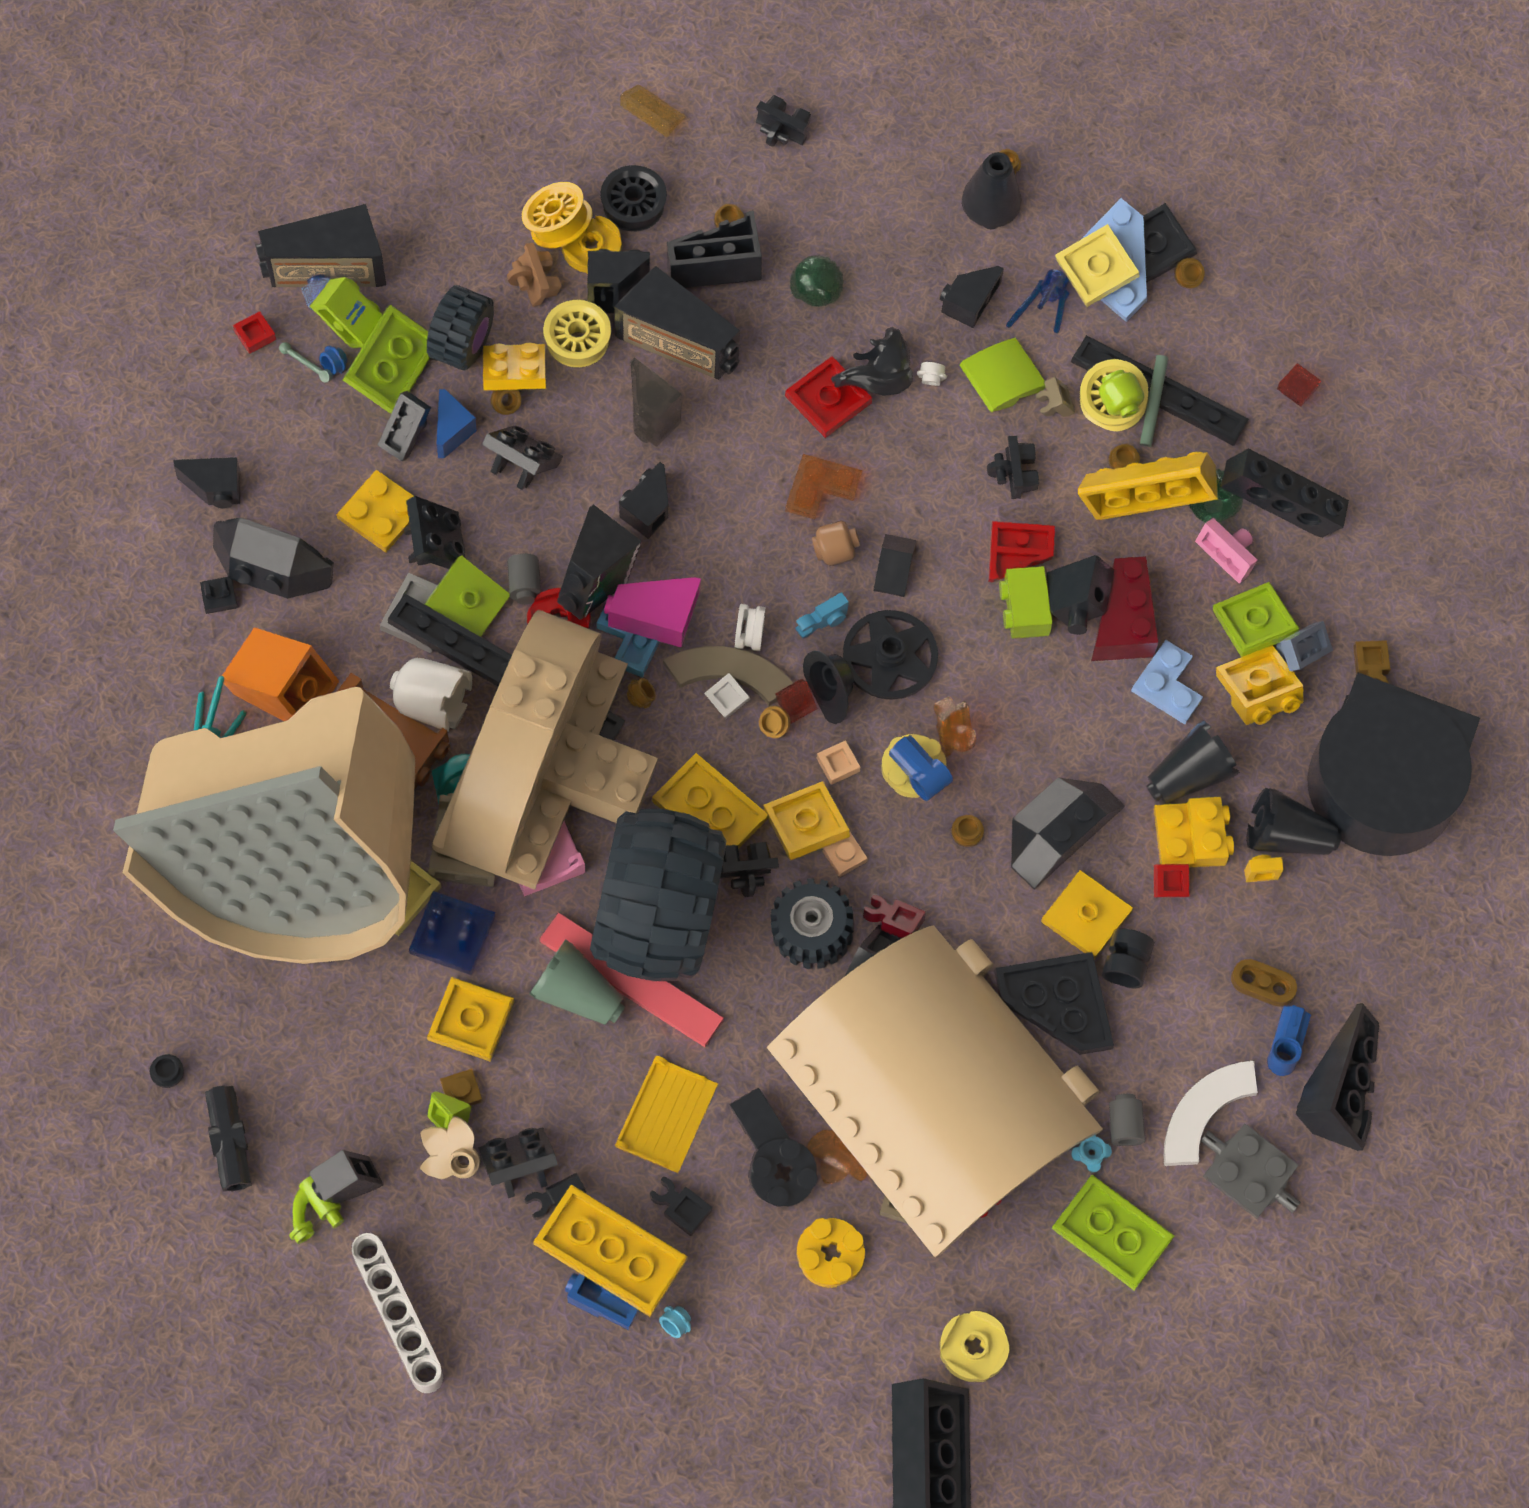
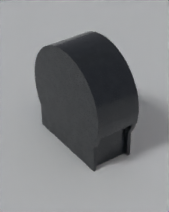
M1357 672L1350 694L1346 695L1342 708L1331 718L1309 764L1307 776L1308 792L1315 812L1338 826V831L1342 835V842L1362 852L1381 856H1397L1426 847L1447 828L1467 794L1472 773L1469 750L1480 717Z

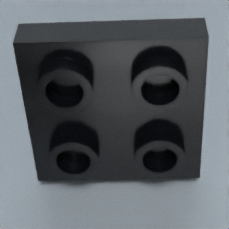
M511 426L487 433L482 443L483 446L497 453L490 471L495 475L498 472L501 473L508 461L523 468L517 484V488L520 490L527 488L535 475L557 468L563 458L562 455L555 452L554 446L544 441L532 439L529 437V432L519 426Z
M418 496L406 500L410 524L404 528L405 535H411L414 550L408 556L409 563L417 562L418 566L432 563L450 569L459 556L462 555L466 558L458 511Z
M543 1127L538 1129L527 1128L520 1131L516 1136L506 1139L495 1138L488 1141L484 1146L478 1147L491 1185L504 1183L508 1198L515 1196L511 1183L512 1179L536 1172L540 1186L543 1188L548 1186L544 1169L558 1165L555 1153Z

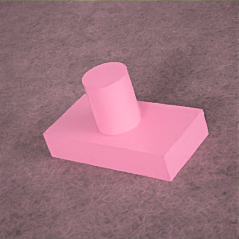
M1214 518L1205 523L1195 541L1239 584L1249 576L1258 561L1246 549L1253 541L1251 534L1246 529H1240L1231 535Z

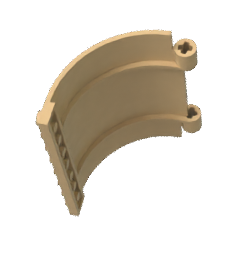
M933 925L898 940L855 968L807 1007L767 1046V1049L933 1256L938 1257L957 1241L972 1224L1011 1191L1072 1147L1099 1134L1103 1128L1084 1107L1100 1091L1078 1065L1064 1074L983 977L991 970L994 964L976 942L970 939L954 950Z

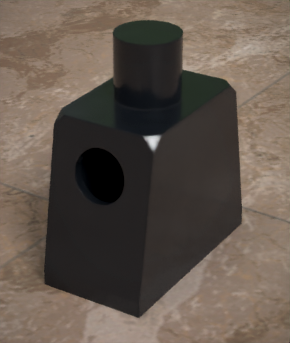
M1094 555L1047 572L1050 610L1054 616L1068 626V631L1071 634L1081 635L1086 633L1087 621L1103 616L1106 613L1114 569L1100 557Z

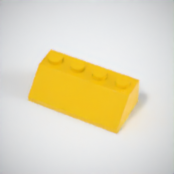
M1192 452L1187 456L1178 458L1163 457L1156 462L1145 464L1131 463L1123 468H1103L1095 473L1085 475L1078 487V495L1096 520L1217 500L1216 465L1208 452Z

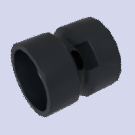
M1121 928L1114 930L1109 946L1111 954L1106 957L1102 977L1110 983L1127 988H1141L1148 969L1145 963L1150 961L1155 943L1150 936L1133 929Z

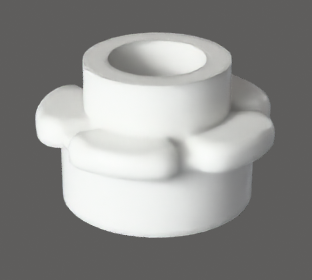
M923 362L921 363L920 371H917V375L922 378L923 384L939 386L940 381L947 379L945 366L939 363Z

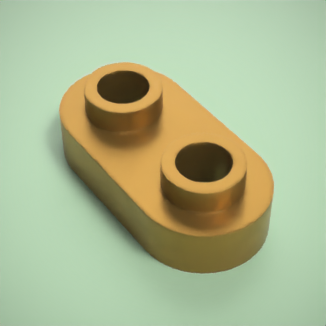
M1244 959L1238 962L1231 974L1232 985L1237 991L1274 1006L1288 1005L1297 992V983L1289 973L1253 959ZM1242 975H1251L1253 982L1246 983L1243 981ZM1273 987H1282L1284 989V994L1277 995L1273 991Z

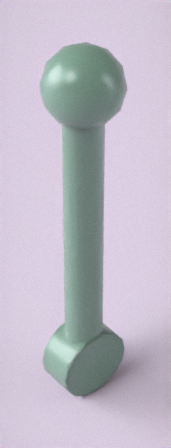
M283 342L280 344L279 350L282 354L291 355L319 375L322 382L325 383L332 380L333 375L330 370L320 369L291 349L289 343Z

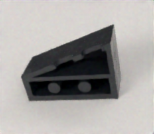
M754 211L746 212L744 218L730 223L728 220L719 223V227L704 233L701 229L667 242V268L669 276L684 288L762 280V255Z

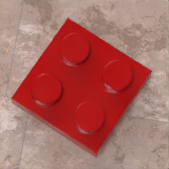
M833 356L785 390V397L824 438L872 404L871 395L863 388L852 385L838 388L834 386L831 378L845 371V369Z

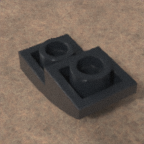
M758 1087L729 1104L755 1149L771 1139H790Z

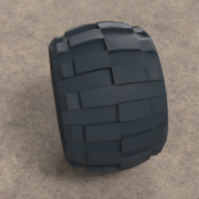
M640 809L638 813L625 811L617 818L590 946L594 958L606 961L607 967L624 975L650 981H676L679 976L691 979L700 970L723 866L726 839L722 832L710 829L709 823L690 814L667 809Z

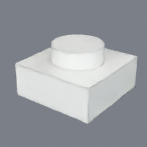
M730 673L704 693L725 719L750 700V697Z

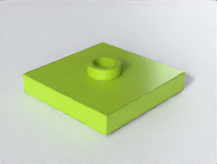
M461 555L456 559L424 605L481 637L508 600L510 594Z
M1270 582L1213 605V611L1241 657L1278 644L1283 639L1299 631V627Z

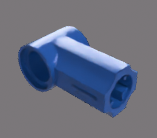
M911 735L900 739L889 751V756L910 778L912 788L924 801L930 800L953 782V777L948 768L940 760H933Z
M1294 1005L1283 1006L1272 1047L1267 1057L1268 1067L1276 1075L1286 1076L1291 1074L1302 1055V1046L1311 1018V1014L1307 1013L1304 1008ZM1285 1052L1291 1057V1060H1282L1277 1053Z

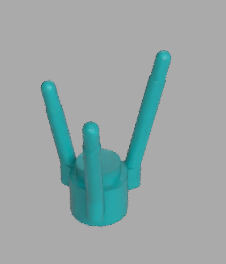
M219 676L206 723L203 726L204 692L198 694L194 730L207 728L219 738H221V731L212 727L222 693L224 676ZM245 710L239 713L223 738L232 736L247 714Z

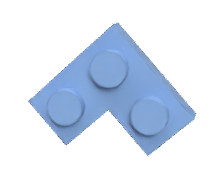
M1167 640L1161 645L1131 690L1183 724L1187 723L1203 699V696L1177 681L1193 656Z

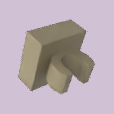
M1056 377L1044 381L1046 390L1037 393L1036 399L1040 402L1049 400V404L1041 408L1040 412L1045 416H1052L1056 412L1063 417L1074 414L1075 411L1068 387Z

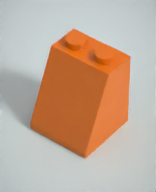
M255 627L222 675L225 678L224 684L233 695L283 721L289 720L310 699L332 693L339 683L337 677L312 645Z

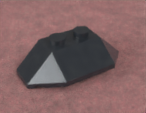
M244 518L228 519L223 522L216 521L214 524L213 549L230 579L287 599L330 588L333 581L334 562L327 557L324 558L314 547L301 538Z
M1058 777L1012 819L1011 868L1035 890L1117 815L1125 805L1101 783Z

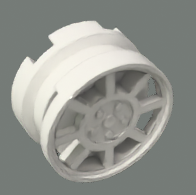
M740 604L735 648L743 649L744 646H748L754 651H760L766 607L757 606L756 609L749 608L746 604ZM746 620L745 633H742L743 621Z

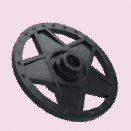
M882 610L864 616L852 626L844 641L843 658L850 665L854 677L853 683L858 688L871 696L894 700L914 695L930 682L937 667L938 647L932 632L918 618L902 611ZM887 619L902 620L914 627L897 633ZM869 624L870 641L851 646L855 635L865 625ZM926 640L931 652L929 668L916 656V652ZM852 664L872 669L871 686L857 675ZM898 676L916 682V684L906 689L889 691Z

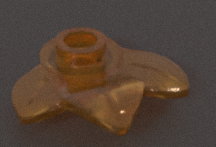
M822 1130L808 1142L806 1147L812 1155L822 1159L820 1174L824 1184L838 1183L845 1179L848 1174L861 1182L867 1177L868 1173L833 1130Z

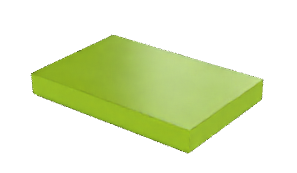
M389 305L350 366L343 381L387 412L392 413L400 393L410 392L430 359L427 354L428 331L398 309Z
M1094 1175L1090 1176L1051 1228L1134 1291L1175 1236Z

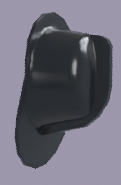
M820 651L809 652L803 662L804 677L808 686L812 690L825 719L829 723H841L847 716L848 696L853 689L854 677L852 669L847 661L837 654L826 655Z

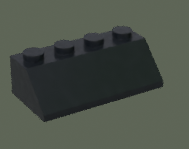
M925 1378L892 1384V1508H971L969 1389Z

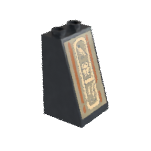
M366 204L258 231L260 243L255 244L259 258V266L263 278L269 277L272 287H325L330 279L343 277L353 280L359 287H381L386 285L383 257Z
M657 266L615 305V336L620 340L718 380L725 373L731 374L739 364L740 330Z

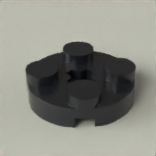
M784 1138L768 1140L756 1149L751 1158L752 1161L748 1172L750 1185L760 1199L774 1206L789 1207L800 1203L811 1193L817 1183V1166L812 1153L807 1147L795 1140ZM779 1163L784 1167H791V1171L788 1173L790 1178L787 1181H784L782 1178L776 1180L774 1174L778 1172L776 1166Z

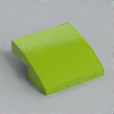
M1016 337L983 349L966 358L959 365L991 413L1015 405L1020 398L1037 394L1046 387L1045 380Z

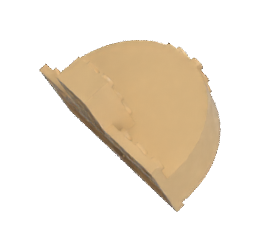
M541 610L535 612L512 654L482 729L432 843L434 851L535 890L570 805L617 823V818L625 811L638 813L658 758L599 735L628 663L598 652L601 633Z

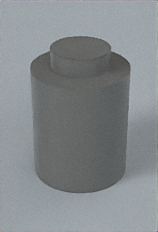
M527 553L513 555L507 560L510 598L519 604H531L537 595L541 593L539 559L537 556Z
M1119 1094L1115 1096V1100L1109 1102L1111 1143L1115 1146H1137L1145 1143L1143 1102L1136 1099L1134 1094Z

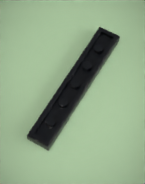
M1087 335L1085 336L1072 357L1071 363L1089 371L1093 366L1102 361L1111 359L1127 361L1143 373L1148 384L1149 397L1153 369ZM1165 376L1159 408L1234 446L1249 419Z

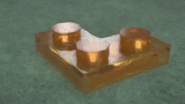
M803 454L785 511L815 520L824 493L854 501L863 470Z

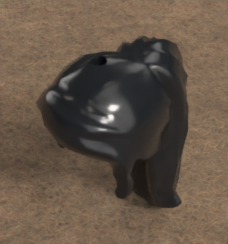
M890 327L885 330V337L883 339H870V343L875 346L870 352L863 354L856 352L853 354L856 360H869L868 364L851 367L831 378L836 388L852 385L882 396L900 394L908 389L913 382V372L910 368V350L907 342L903 339L901 331Z

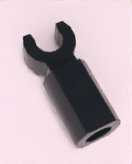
M577 1173L545 1188L546 1192L543 1194L532 1192L525 1197L524 1201L526 1204L538 1201L542 1205L541 1210L532 1214L534 1220L543 1218L549 1208L553 1206L556 1208L570 1185L586 1193L585 1187Z

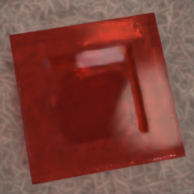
M1297 363L1279 382L1277 390L1301 407L1319 388L1321 380Z
M803 679L775 693L779 706L785 709L790 717V724L818 709L808 683Z

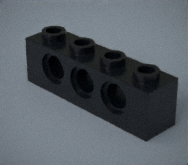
M1249 448L1226 461L1221 488L1317 537L1323 538L1344 528L1349 500Z

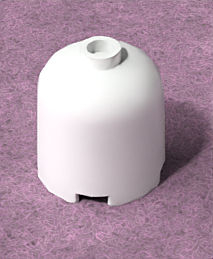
M411 659L403 665L400 671H395L391 678L390 689L393 690L395 707L401 714L439 729L444 728L449 732V728L455 729L458 726L466 710L467 704L462 703L465 689L469 691L472 689L471 672L429 659Z

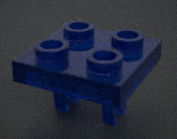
M433 891L410 945L409 953L472 975L496 917L495 912Z

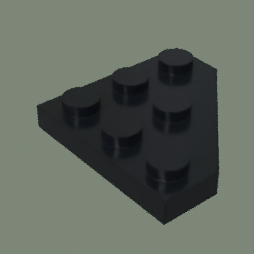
M1092 952L995 968L994 974L999 996L1009 1009L1079 1055L1113 1049V1038Z

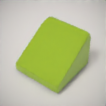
M435 1091L431 1095L427 1117L437 1127L448 1129V1125L454 1116L468 1123L471 1106L464 1101Z

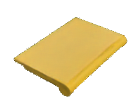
M655 1056L614 1146L678 1173L718 1083L670 1063L663 1057Z

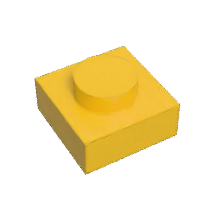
M1271 855L1253 857L1252 860L1248 861L1244 870L1246 882L1278 880L1283 871L1282 857L1272 858Z

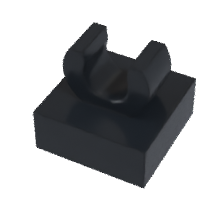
M223 577L200 582L206 614L238 608L232 579Z

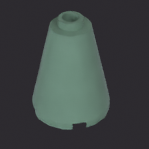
M566 939L529 993L534 999L606 1025L609 1020L615 1023L625 1008L620 1003L623 996Z

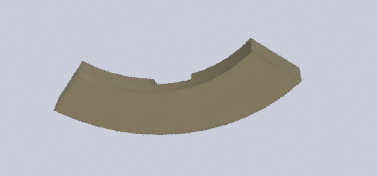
M725 646L697 647L681 651L663 659V665L680 688L697 681L723 678L730 673L735 681L758 694L768 706L796 689V686L789 677L771 662L756 654L737 648Z

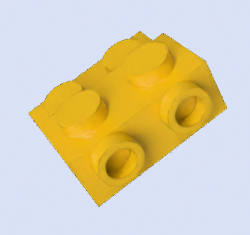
M1273 645L1216 667L1217 678L1231 695V705L1246 726L1254 722L1258 725L1265 724L1271 719L1272 715L1282 711L1293 713L1303 703V684L1293 671H1289L1287 663Z
M1221 797L1189 798L1187 803L1154 806L1160 864H1189V868L1226 865L1229 855L1234 853V842L1232 836H1226L1225 825H1229L1230 812L1228 805L1222 806Z

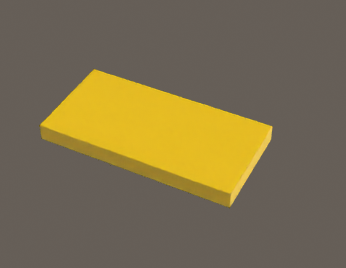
M570 1185L533 1241L535 1246L649 1317L652 1316L688 1259V1256L573 1185Z

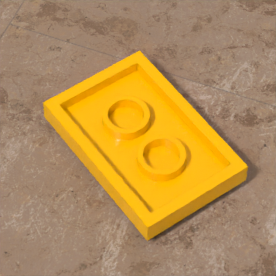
M697 753L652 796V802L660 809L690 814L709 823L710 829L722 832L726 839V845H738V849L768 819V814Z

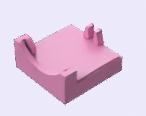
M563 821L536 889L534 890L519 884L524 897L585 873L584 860L581 853H578L565 821Z

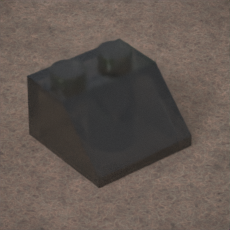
M634 357L630 361L634 433L642 442H651L657 447L681 423L682 394Z

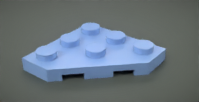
M1120 198L1083 238L1108 224L1138 269L1140 277L1101 299L1103 303L1127 322L1147 302L1144 219L1138 211Z

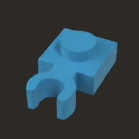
M842 592L815 607L813 613L806 614L797 619L796 623L798 626L795 628L803 639L811 635L818 628L822 629L827 625H830V627L839 625L846 618L849 601Z

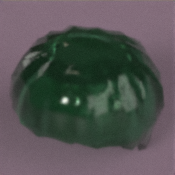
M822 255L808 256L792 271L790 277L791 293L796 299H800L814 307L834 304L843 291V273L835 261L830 260L829 257Z
M1216 469L1218 499L1189 504L1193 514L1203 523L1208 522L1212 518L1221 523L1236 516L1242 508L1243 498L1221 488L1224 471Z

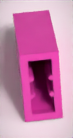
M691 577L619 584L615 595H609L606 601L604 613L608 614V627L682 647L700 595L701 579Z

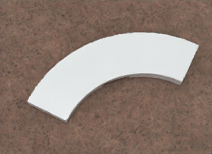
M1254 1061L1239 1062L1220 1068L1205 1076L1186 1093L1173 1113L1167 1128L1164 1142V1166L1199 1163L1200 1139L1210 1118L1219 1109L1232 1101L1257 1095Z

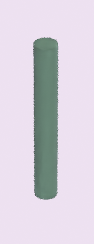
M1157 355L1140 440V445L1152 447L1168 363V357L1164 355Z

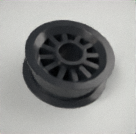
M629 165L614 170L605 178L601 186L600 196L607 219L612 221L619 229L636 232L646 230L659 221L664 211L667 190L662 178L653 170L643 166ZM629 198H638V199H640V200H638V201H629L628 199H629Z

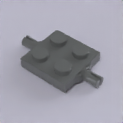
M1244 1124L1237 1134L1225 1143L1210 1131L1201 1139V1143H1204L1216 1153L1213 1164L1203 1177L1256 1219L1267 1206L1275 1201H1278L1291 1213L1301 1203L1285 1191L1288 1179L1299 1165L1248 1125Z

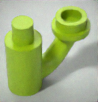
M311 1176L300 1183V1189L297 1191L293 1201L294 1230L289 1234L291 1240H295L297 1244L307 1241L315 1233L312 1229V1222H305L307 1203L311 1204L321 1220L327 1219L333 1228L340 1226L345 1221L339 1213L341 1209L340 1203L325 1202L317 1197L312 1188L314 1181Z

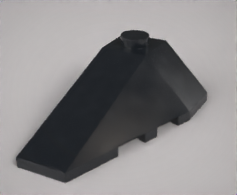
M1363 1003L1356 1005L1305 1084L1296 1111L1298 1118L1312 1134L1356 1151L1364 1149L1371 1126L1372 1112L1365 1110L1366 1093H1374L1375 1082L1370 1080L1368 1063L1376 1061L1379 1022Z

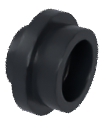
M161 1055L152 1062L149 1070L150 1077L157 1086L171 1088L182 1080L184 1075L183 1064L174 1055Z

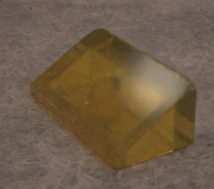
M639 84L620 95L621 107L665 137H668L685 119V115Z

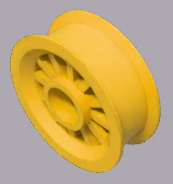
M557 182L543 187L530 197L522 211L523 224L531 231L534 242L540 247L550 249L563 247L577 240L588 229L593 217L592 208L584 200L582 190L576 184L570 182Z

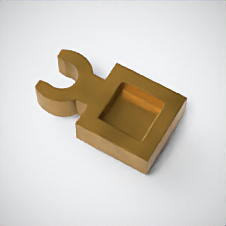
M1387 640L1355 641L1353 650L1356 674L1359 672L1388 683L1387 678L1384 676L1388 675L1391 670Z

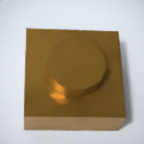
M472 1068L440 1078L445 1095L464 1101L470 1106L482 1102Z

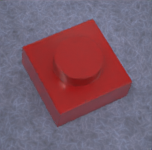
M260 311L233 325L234 332L249 354L276 340L274 331Z
M1189 864L1154 865V897H1189Z

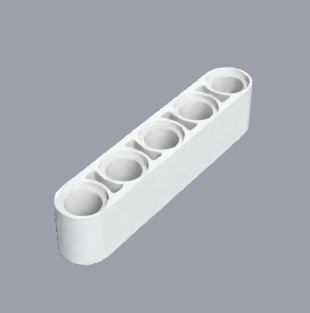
M372 1233L361 1234L352 1243V1254L362 1278L413 1385L422 1393L435 1392L443 1382V1373L435 1352L381 1240ZM366 1246H374L378 1249L376 1255L370 1259H364L359 1254ZM381 1276H388L392 1279V1283L386 1289H377L374 1287L375 1280ZM393 1307H404L407 1310L405 1316L400 1320L389 1318L388 1314ZM409 1337H417L421 1340V1345L414 1351L405 1350L403 1343ZM428 1367L436 1371V1376L429 1382H422L417 1378L418 1373L423 1368Z

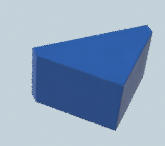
M439 389L437 452L438 458H445L477 431L476 418L446 389Z

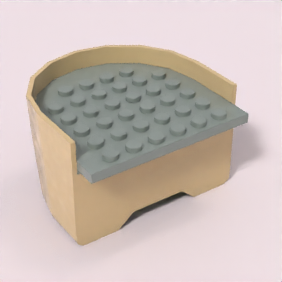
M352 687L312 698L287 721L236 735L219 738L207 728H202L162 739L155 744L151 751L137 814L115 820L113 831L129 845L123 874L173 919L208 942L254 958L301 964L349 960L384 946L405 923L410 881L415 756L398 726L360 687Z

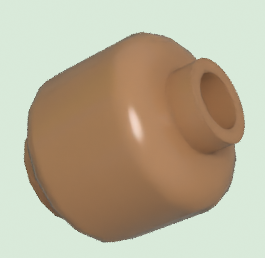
M844 521L820 526L816 531V536L812 537L818 561L823 560L828 566L854 559L856 554L855 547L860 546L856 529H849Z

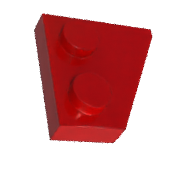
M992 521L988 582H995L1005 578L1006 569L1034 567L1052 560L1054 556L1055 526Z

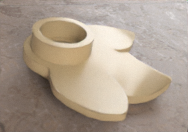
M454 1116L448 1125V1129L429 1127L421 1131L423 1145L430 1155L420 1167L425 1174L438 1179H445L452 1175L458 1178H469L477 1172L480 1166V1156L473 1148L475 1135L472 1128L463 1119ZM466 1156L469 1159V1164L461 1165L458 1157Z

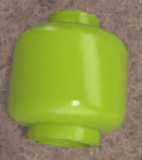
M1121 369L1106 375L1101 380L1102 385L1099 387V396L1109 414L1128 418L1139 411L1138 406L1144 400V393L1134 374L1130 372L1125 373Z

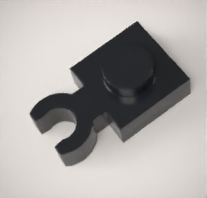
M662 1177L661 1184L668 1189L667 1194L661 1196L652 1190L650 1192V1199L657 1205H667L668 1208L664 1212V1216L689 1236H692L711 1213L712 1206L687 1187L679 1194L675 1191L674 1183L669 1178Z

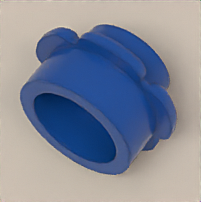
M329 345L319 355L323 369L330 370L332 375L338 372L342 374L346 369L348 360L341 348Z

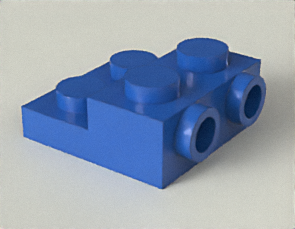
M573 1273L565 1287V1291L568 1293V1303L597 1318L601 1316L627 1330L630 1329L639 1312L632 1305L580 1273L579 1275Z

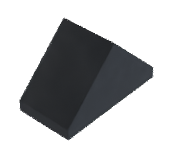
M885 534L873 591L901 597L905 596L916 540Z

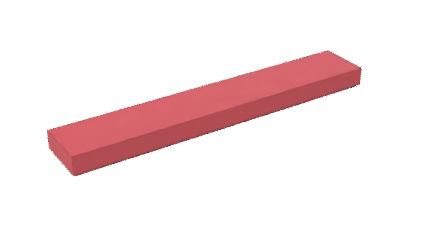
M560 913L556 915L540 938L542 944L557 952L566 939L588 959L619 993L706 1047L724 1021L722 1016L667 981H650L630 977L607 967L606 961L595 959L590 950L593 934Z

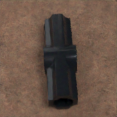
M222 1085L213 1087L205 1092L211 1125V1127H208L213 1155L217 1158L220 1185L223 1192L242 1190L252 1186L246 1155L248 1144H246L243 1120H240L236 1092L234 1086Z

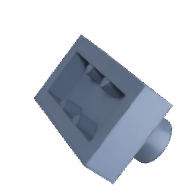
M1324 621L1308 625L1280 641L1276 647L1281 657L1286 660L1289 671L1300 670L1333 651Z

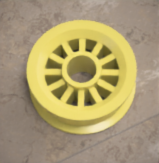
M570 300L557 305L549 312L544 322L543 333L549 352L558 362L570 367H586L600 360L605 354L611 336V323L607 314L596 304L585 300ZM575 332H580L584 334L581 337L571 336V334Z
M1118 359L1106 360L1093 366L1084 376L1080 387V405L1085 417L1094 424L1110 431H1123L1134 426L1146 411L1148 384L1143 373L1133 364ZM1121 369L1125 373L1130 372L1136 376L1144 393V400L1138 406L1139 411L1128 418H1122L1121 415L1105 414L1107 410L1098 391L1102 385L1099 382L1101 379Z

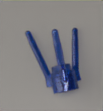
M1056 269L1049 270L1044 280L1038 281L1035 289L1006 323V327L1010 328L1041 293L1042 297L1037 305V308L1040 310L1043 309L1047 301L1055 302L1057 299L1059 300L1054 325V333H1059L1065 302L1070 294L1066 290L1069 283L1066 274Z

